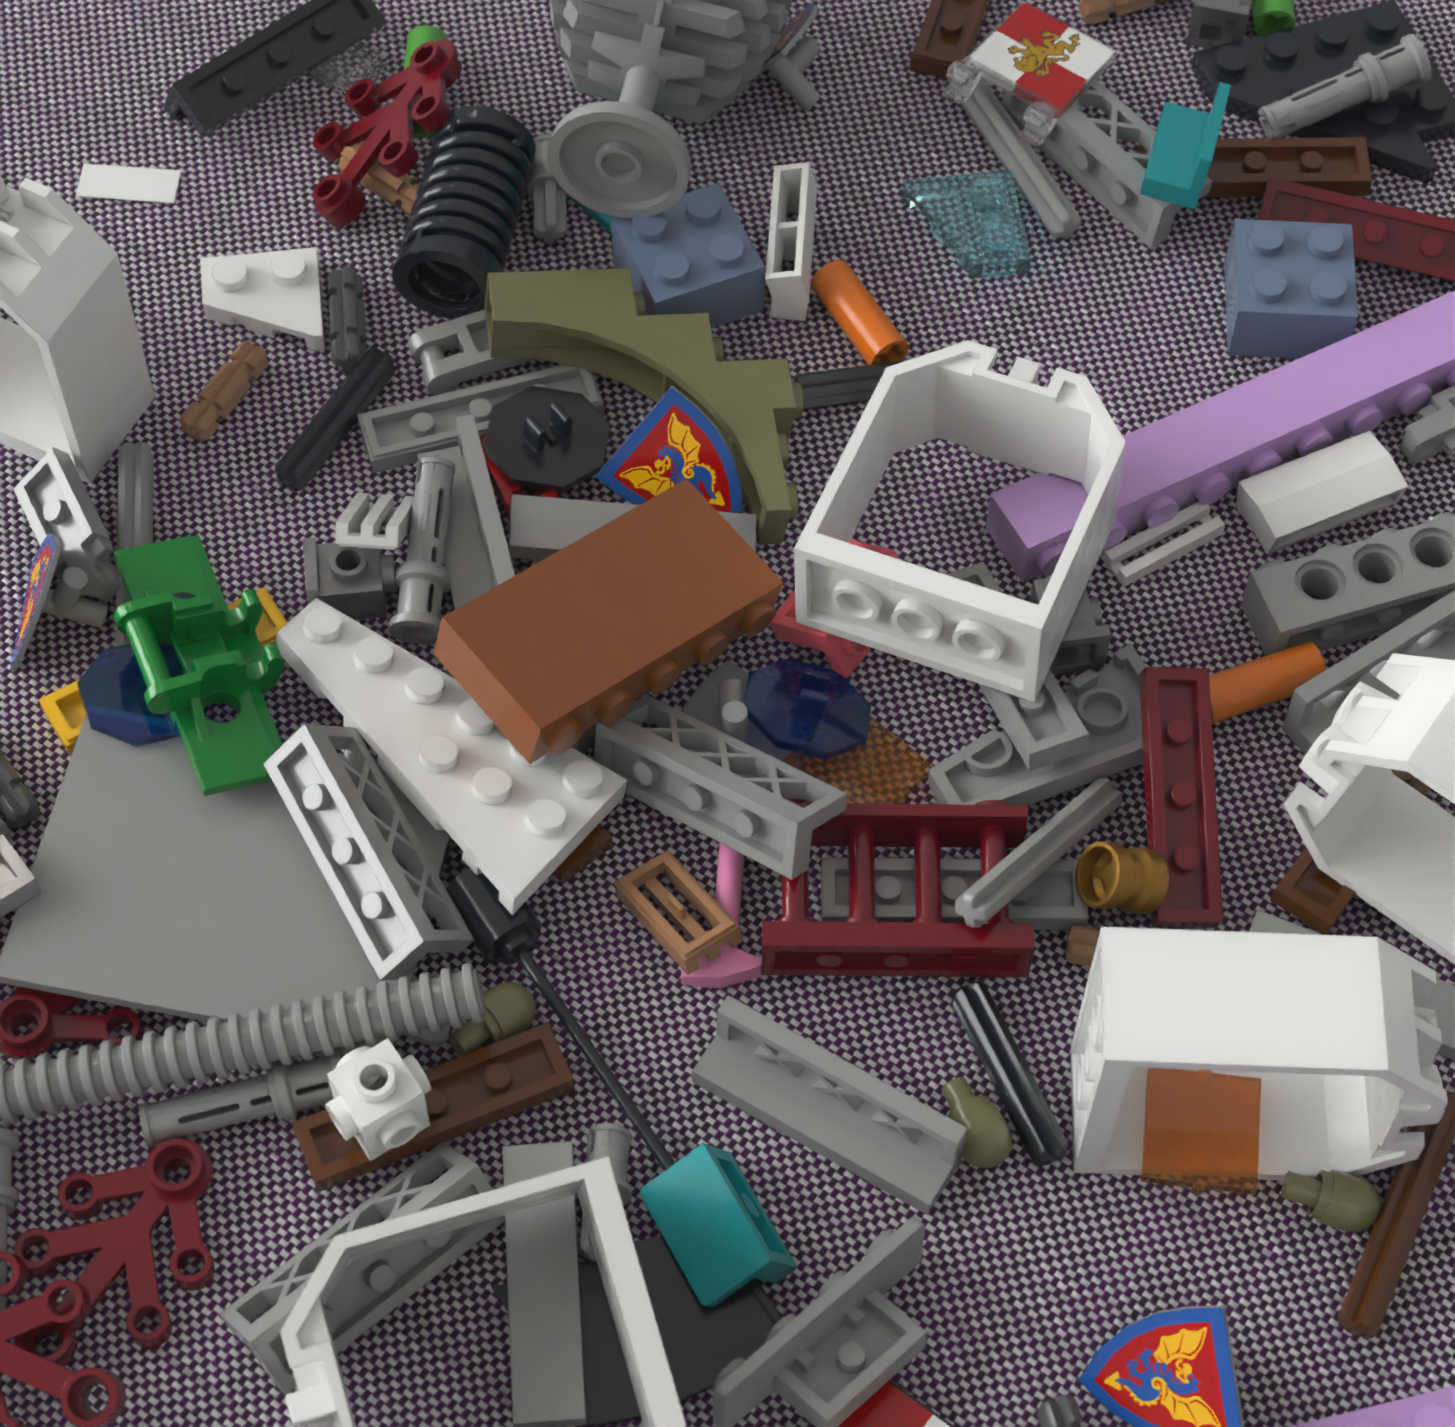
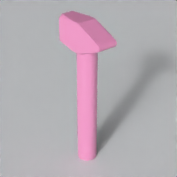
M719 843L715 900L739 925L745 855ZM726 942L719 946L721 955L711 962L706 956L698 959L699 969L690 975H687L681 968V984L720 989L760 977L762 960L737 948V945L732 948Z

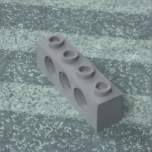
M1444 512L1419 525L1401 530L1387 528L1375 533L1369 539L1344 546L1341 544H1330L1320 548L1312 555L1287 562L1284 560H1273L1261 565L1255 571H1251L1241 607L1265 656L1307 641L1313 642L1319 651L1386 633L1454 591L1455 514ZM1308 595L1316 596L1322 600L1314 599Z

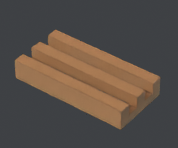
M669 850L613 882L619 900L687 975L699 969L697 960L701 957L706 956L710 962L721 955L719 946L727 942L733 948L743 942L740 926ZM663 873L713 928L706 932L655 876ZM638 886H641L691 940L690 943H687L637 889Z

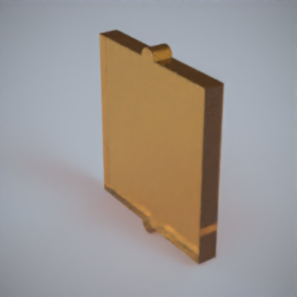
M853 701L848 702L821 727L818 725L812 726L809 737L782 760V762L847 793L846 803L905 804L906 797L928 778V770L934 767Z
M1148 1068L1141 1182L1191 1187L1192 1192L1196 1195L1204 1193L1205 1189L1255 1195L1258 1183L1261 1078L1212 1073L1211 1070L1192 1071Z

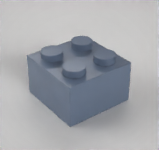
M720 183L685 193L672 208L654 216L634 215L633 218L611 217L613 263L616 268H630L633 291L643 292L645 315L708 313L712 329L764 311L765 266Z
M1234 219L1224 262L1228 355L1299 359L1353 335L1358 319L1352 224Z

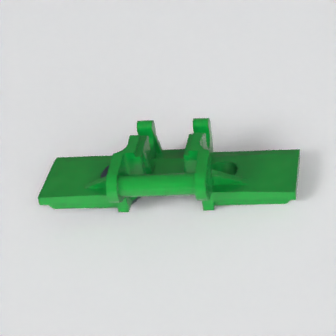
M199 535L115 550L113 558L130 600L116 609L114 613L116 625L119 631L127 634L147 686L144 699L148 710L155 714L170 713L174 727L177 726L203 795L208 796L272 781L264 763L283 744L263 694L276 687L284 668V660L276 643H269L263 649L260 645L255 629L262 615V606L256 591L248 589L242 592L241 603L238 607L229 610ZM165 643L175 648L184 675L171 678L159 644ZM224 703L233 707L239 715L234 720L219 723L207 718L203 710L211 704Z

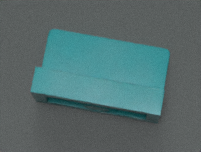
M1219 83L1210 113L1165 102L1140 189V195L1196 209L1214 155L1231 88L1230 84Z
M702 1143L641 1188L640 1196L703 1306L715 1307L754 1278L776 1284L798 1268L731 1152Z

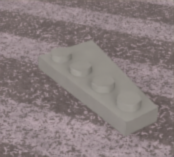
M1129 643L1113 654V662L1096 673L1089 668L1070 680L1069 690L1064 692L1089 733V751L1029 771L1005 730L999 732L993 729L928 770L929 787L938 803L975 805L985 800H1000L1009 805L1029 806L1094 782L1098 778H1105L1143 764L1139 674L1147 666L1133 645Z

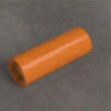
M834 260L821 267L811 280V288L866 363L872 365L902 361L908 353V343L848 263L844 260Z
M1307 641L1209 675L1212 724L1292 697L1296 688L1326 670L1324 659L1317 646L1313 642Z

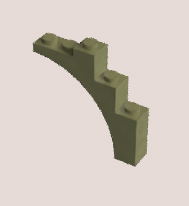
M630 268L488 273L484 311L490 357L539 359L583 368L624 383L656 402L673 385L696 404L717 426L732 452L742 485V497L747 504L749 514L756 515V538L758 545L783 543L788 520L796 519L798 513L796 485L794 482L786 483L784 473L789 460L788 440L794 418H801L803 413L802 387L799 382H792L788 359L724 361L721 337H712L708 313L645 315L643 292L633 291Z

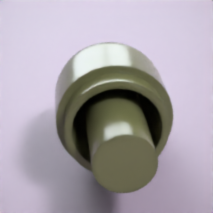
M515 982L500 983L483 994L486 1006L484 1022L475 1025L472 1019H468L462 1028L455 1030L448 1036L452 1048L458 1055L463 1056L473 1052L482 1044L488 1046L525 1031L533 1022L536 1013V1004L531 992L523 985Z
M964 1077L950 1080L941 1089L951 1108L947 1117L968 1128L961 1155L968 1163L978 1168H992L1001 1164L1010 1154L1013 1140L1011 1130L997 1105L990 1102L987 1096H975Z
M1334 1169L1330 1170V1172L1320 1170L1316 1178L1288 1171L1283 1181L1281 1197L1308 1205V1216L1317 1219V1222L1348 1232H1359L1373 1225L1379 1216L1381 1209L1380 1196L1376 1188L1369 1181L1361 1177Z

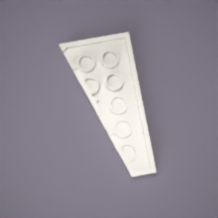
M315 598L277 632L276 644L285 661L318 698H327L344 717V727H352L358 730L361 738L378 755L377 764L436 830H445L463 850L462 860L476 875L483 873L499 890L498 900L511 915L527 901L625 796L627 779L572 747L559 755H555L551 751L529 764L456 679L318 598Z

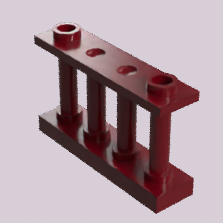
M787 799L802 808L812 803L806 799ZM985 800L975 805L846 803V810L812 830L811 846H848L849 919L844 922H814V920L809 918V868L792 880L782 875V918L778 921L762 922L761 975L1028 978L1035 949L1034 925L1016 924L1010 920L1009 903L980 928L969 927L966 923H948L942 917L940 847L980 848L982 878L1007 856L1006 848H1017L1024 842L1028 820V805H1009L1000 800ZM874 847H914L916 919L914 921L881 922L876 919Z

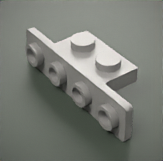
M913 1216L896 1231L892 1229L883 1231L871 1243L864 1259L847 1273L844 1271L834 1273L822 1285L815 1301L799 1315L796 1316L791 1313L779 1320L768 1334L765 1344L748 1359L745 1360L740 1357L729 1363L720 1373L714 1384L713 1424L717 1427H733L768 1395L776 1391L815 1427H838L925 1349L927 1332L884 1296L888 1290L920 1263L925 1225Z

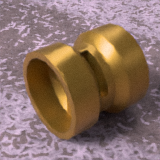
M1094 842L1087 846L1080 855L1075 872L1076 890L1082 902L1090 907L1101 909H1115L1118 907L1124 912L1134 914H1150L1157 910L1165 899L1169 884L1167 863L1161 854L1154 850L1139 847L1126 849L1120 844L1110 842Z

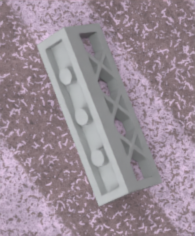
M1096 78L1060 115L1049 111L1008 87L1005 88L1002 106L1019 130L1150 249L1168 239L1175 213L1184 208V206L1139 194L1156 131ZM1078 105L1099 108L1108 116V120L1089 118L1078 109ZM1116 139L1138 142L1147 150V155L1126 152L1116 143ZM1206 177L1199 199L1209 194L1213 182L1209 177Z
M473 414L455 417L459 446L417 454L419 461L423 457L435 456L448 459L456 466L444 553V567L448 570V574L451 577L449 592L454 610L515 576Z
M1455 590L1294 690L1282 729L1305 755L1322 732L1332 725L1338 708L1359 682H1363L1397 700L1400 694L1376 678L1393 653L1455 660Z
M649 695L634 701L628 711L616 721L610 724H604L600 721L596 724L594 761L627 779L626 794L791 880L809 868L812 830L846 810L847 793ZM648 720L662 728H643L639 724ZM685 748L706 749L712 753L691 752ZM735 773L756 774L762 778H743ZM787 799H806L812 803L802 808Z
M303 724L264 763V766L379 979L398 980L427 953L462 952L474 941V938L358 730L352 727ZM335 749L342 750L349 765L338 756ZM366 804L375 810L378 817L368 810ZM395 857L405 864L408 871L398 864ZM425 911L435 918L441 930L434 929Z
M727 995L717 1010V1034L692 1070V1082L922 1213L926 1215L930 1213L962 1160L961 1153L968 1128Z
M441 1142L220 1313V1316L228 1328L251 1349L274 1385L286 1395L297 1385L293 1370L290 1369L280 1331L334 1236L377 1224L382 1219H385L383 1221L385 1222L493 1189L478 1164L445 1142ZM448 1169V1171L444 1173L442 1176H440L437 1180H435L431 1184H428L437 1176H439L442 1172ZM505 1215L350 1260L324 1305L336 1353L338 1354L501 1225L505 1221ZM270 1306H274L261 1317H259L256 1321H254L252 1324L250 1323Z

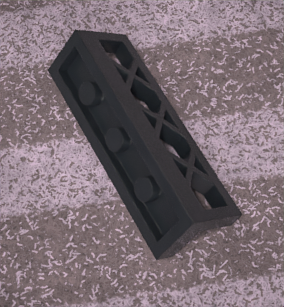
M310 0L173 83L163 107L172 120L185 113L201 137L204 138L383 27L386 19L372 0Z

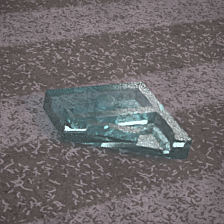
M1012 171L904 180L902 193L904 203L909 208L916 205L931 222L930 232L942 246L954 252L957 263L972 279L1029 274L1031 257Z

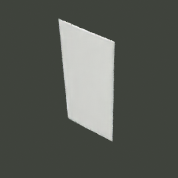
M84 163L76 197L174 203L181 170Z

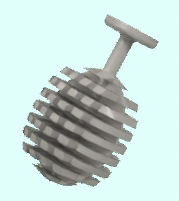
M549 0L550 18L555 30L556 43L576 91L611 100L580 106L566 114L557 124L548 148V162L554 178L562 189L582 205L599 213L614 217L633 218L634 215L650 217L672 208L679 202L686 191L691 173V159L688 148L680 134L665 119L653 112L699 124L716 116L752 83L748 81H751L760 72L764 62L768 61L787 24L789 12L786 11H790L792 0Z

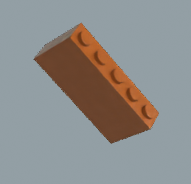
M685 479L443 616L433 654L527 762L531 764L551 751L555 755L567 751L581 738L585 730L602 721L604 724H610L616 721L628 711L633 701L649 691L654 695L662 693L679 678L682 671L699 662L702 666L711 663L725 651L731 641L741 635L746 634L748 637H753L763 631L776 615V611L773 608L784 583L689 480Z

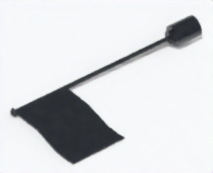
M470 868L464 870L447 886L446 890L474 938L473 943L488 963H499L502 961L505 965L521 963L664 1171L675 1164V1161L531 956V953L538 944L536 937L542 928L540 920L527 902L511 915L498 900L499 890L483 873L476 875ZM663 1235L633 1242L679 1402L714 1388L715 1381L723 1369L737 1358L748 1359L765 1344L772 1328L783 1318L756 1278L715 1307L703 1306ZM586 1260L579 1263L587 1425L581 1426L599 1427L641 1418L598 1264L597 1261ZM508 1284L491 1285V1288L509 1314Z

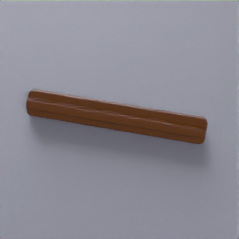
M1447 1092L1448 1103L1438 1124L1413 1126L1411 1132H1424L1425 1146L1418 1159L1398 1164L1379 1216L1374 1224L1338 1315L1339 1321L1343 1324V1329L1352 1335H1359L1370 1339L1377 1335L1455 1137V1094L1452 1092Z

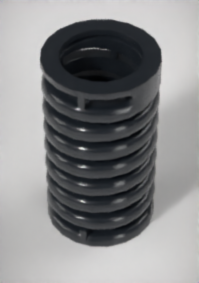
M463 106L451 110L445 124L435 131L432 148L427 157V165L422 173L421 183L417 189L416 199L411 209V216L406 225V233L401 241L400 252L392 270L393 282L398 292L420 310L449 319L459 318L484 310L487 275L492 272H502L506 265V255L511 247V238L516 230V220L520 216L521 203L526 195V185L530 180L531 167L536 160L537 145L532 134L521 122L511 115L483 106Z

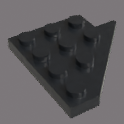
M1395 0L1196 51L1193 53L1191 69L1211 105L1213 104L1219 83L1230 84L1231 88L1225 112L1261 124L1259 120L1261 116L1258 114L1260 107L1282 100L1318 82L1343 73L1353 67L1354 61L1360 55L1370 53L1373 56L1399 45L1403 36L1408 34L1416 36ZM1429 57L1432 69L1430 81L1423 84H1418L1416 81L1389 92L1385 101L1369 103L1365 100L1316 123L1291 132L1289 135L1297 138L1365 137L1370 164L1425 184L1433 181L1437 165L1424 146V143L1455 135V98Z

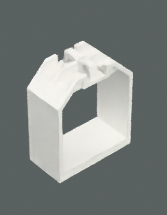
M0 175V307L19 324L17 325L0 317V444L38 461L53 447L69 453L81 480L91 483L155 398L118 253L52 188L25 178L18 186L19 192L6 186Z
M967 340L886 367L794 547L796 623L1035 702L1116 520L1126 441L1087 376L1056 368L1048 387L1045 388L1039 386L1038 382L1039 370L1041 368L1040 363L1018 357L1008 376L990 370L997 358V349ZM942 438L967 446L968 451L1047 476L1052 473L1081 482L1088 494L1087 499L1039 605L849 543L894 453Z
M1393 653L1376 678L1399 693L1400 696L1396 700L1363 682H1359L1338 708L1332 725L1316 739L1299 765L1310 778L1327 792V795L1323 798L1308 786L1299 782L1283 805L1318 869L1341 885H1346L1354 890L1355 895L1455 964V817L1395 776L1391 769L1409 772L1455 804V660Z
M1101 927L1071 1043L1073 1173L1284 1181L1288 1171L1316 1178L1320 1170L1330 1172L1332 1169L1360 1176L1418 1159L1425 1146L1424 1132L1400 1131L1401 1128L1438 1124L1448 1103L1447 1091L1443 1088L1438 1068L1435 1064H1432L1442 1044L1441 1030L1437 1027L1436 1012L1434 1009L1414 1006V999H1430L1437 985L1436 971L1379 937Z
M609 1156L334 1236L280 1331L290 1369L293 1370L298 1391L286 1395V1403L292 1424L297 1427L306 1425L307 1427H356L324 1308L325 1303L350 1260L578 1194L644 1427H687Z

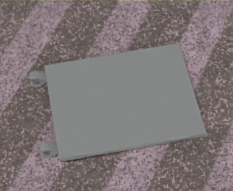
M88 707L31 868V872L35 876L42 892L17 907L0 955V983L205 1022L209 1018L217 1017L221 1023L228 1022V1017L232 1013L238 1012L242 1018L249 1017L251 1009L260 1008L263 1014L271 1012V1007L274 1004L280 1003L284 1009L292 1008L293 1001L302 999L306 1005L312 1004L316 995L323 994L326 1000L334 999L335 992L340 990L346 991L349 996L356 994L358 986L365 985L368 991L377 990V983L387 981L390 987L398 985V980L379 979L273 781L204 796L177 726L174 727L171 722ZM337 753L338 756L349 765L344 754ZM374 760L438 876L441 877L451 837L445 830H436L377 764V760ZM366 804L368 810L378 817L375 810ZM395 857L398 864L408 871L405 864ZM425 911L427 917L430 918V914ZM417 963L401 977L407 976L412 982ZM450 1023L442 1025L440 1033L432 1034L430 1029L426 1028L421 1029L420 1037L411 1038L408 1032L403 1033V1035L426 1045L441 1046L447 1041ZM387 1037L379 1038L378 1044L386 1040ZM366 1042L357 1043V1048L367 1046Z

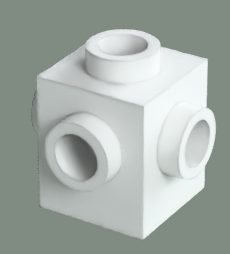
M388 1038L372 1048L370 1046H362L354 1049L338 1062L336 1069L327 1073L333 1100L325 1104L326 1109L341 1136L345 1140L355 1136L370 1161L390 1149L407 1143L417 1133L430 1126L424 1094L432 1090L429 1080L415 1057L410 1054L402 1059Z

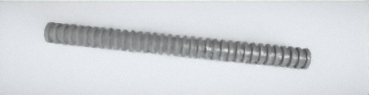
M471 963L462 964V972L453 973L451 968L447 967L441 969V976L434 978L431 977L429 972L420 973L419 981L411 982L407 976L400 977L398 985L390 987L387 981L377 983V990L368 991L365 985L358 986L356 994L348 996L346 991L340 990L335 992L334 999L326 1000V997L321 994L314 996L312 1004L306 1005L302 999L294 1000L292 1008L284 1009L280 1003L274 1004L271 1007V1012L263 1014L260 1008L251 1009L249 1017L242 1018L238 1012L230 1014L228 1022L221 1023L219 1018L213 1017L208 1019L207 1026L200 1027L197 1022L187 1023L185 1031L179 1032L177 1027L171 1026L165 1029L162 1036H158L155 1031L145 1032L143 1040L139 1041L132 1035L124 1036L120 1045H115L112 1040L102 1041L100 1049L97 1050L90 1044L82 1045L78 1054H73L70 1049H64L59 1051L58 1057L52 1059L51 1055L45 1053L38 1055L36 1063H31L27 1058H21L16 1061L15 1067L10 1068L7 1063L3 1062L0 1063V1120L3 1119L5 1124L8 1125L16 1124L20 1115H24L28 1120H34L39 1118L43 1110H46L48 1115H58L62 1110V1106H67L69 1110L76 1111L82 1108L85 1101H88L91 1106H100L104 1101V1097L109 1096L114 1102L123 1101L127 1092H131L134 1097H142L146 1093V1088L151 1087L157 1093L165 1092L169 1083H174L177 1088L187 1087L189 1079L193 1078L199 1084L207 1083L211 1074H217L218 1078L226 1079L230 1077L231 1070L238 1069L242 1075L251 1073L252 1066L258 1064L262 1070H268L272 1068L273 1061L280 1060L285 1066L291 1065L294 1062V1057L302 1055L305 1061L314 1060L315 1052L323 1051L327 1057L336 1054L337 1047L344 1046L346 1051L351 1052L357 1048V1043L366 1042L367 1046L373 1047L378 1044L379 1038L387 1037L391 1043L399 1041L400 1034L408 1032L411 1038L420 1037L421 1029L429 1028L432 1034L441 1032L442 1025L450 1023L453 1029L462 1028L463 1021L472 1019L475 1025L482 1024L484 1016H486V1006L477 969L473 968Z

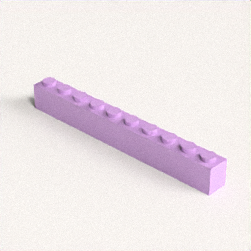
M1455 291L1124 435L1123 438L1126 441L1117 515L1101 552L1118 545L1124 537L1146 527L1154 528L1172 520L1178 512L1198 501L1201 505L1212 504L1218 501L1229 490L1238 487V482L1329 447L1331 444L1351 435L1357 436L1364 432L1372 431L1380 422L1398 414H1413L1422 409L1430 401L1431 396L1454 386ZM1037 473L990 494L986 530L1022 583L1041 574L1047 576L1053 574L1088 496L1081 482L1052 473L1049 476Z

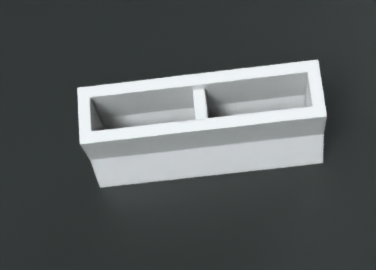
M809 162L774 166L765 280L771 294L769 313L771 318L806 320L810 295L817 184ZM786 211L797 212L798 221L785 222ZM782 260L795 261L794 271L782 272Z
M1367 431L1239 481L1236 509L1251 526L1265 553L1268 555L1398 503L1408 488V484L1389 452L1371 431Z

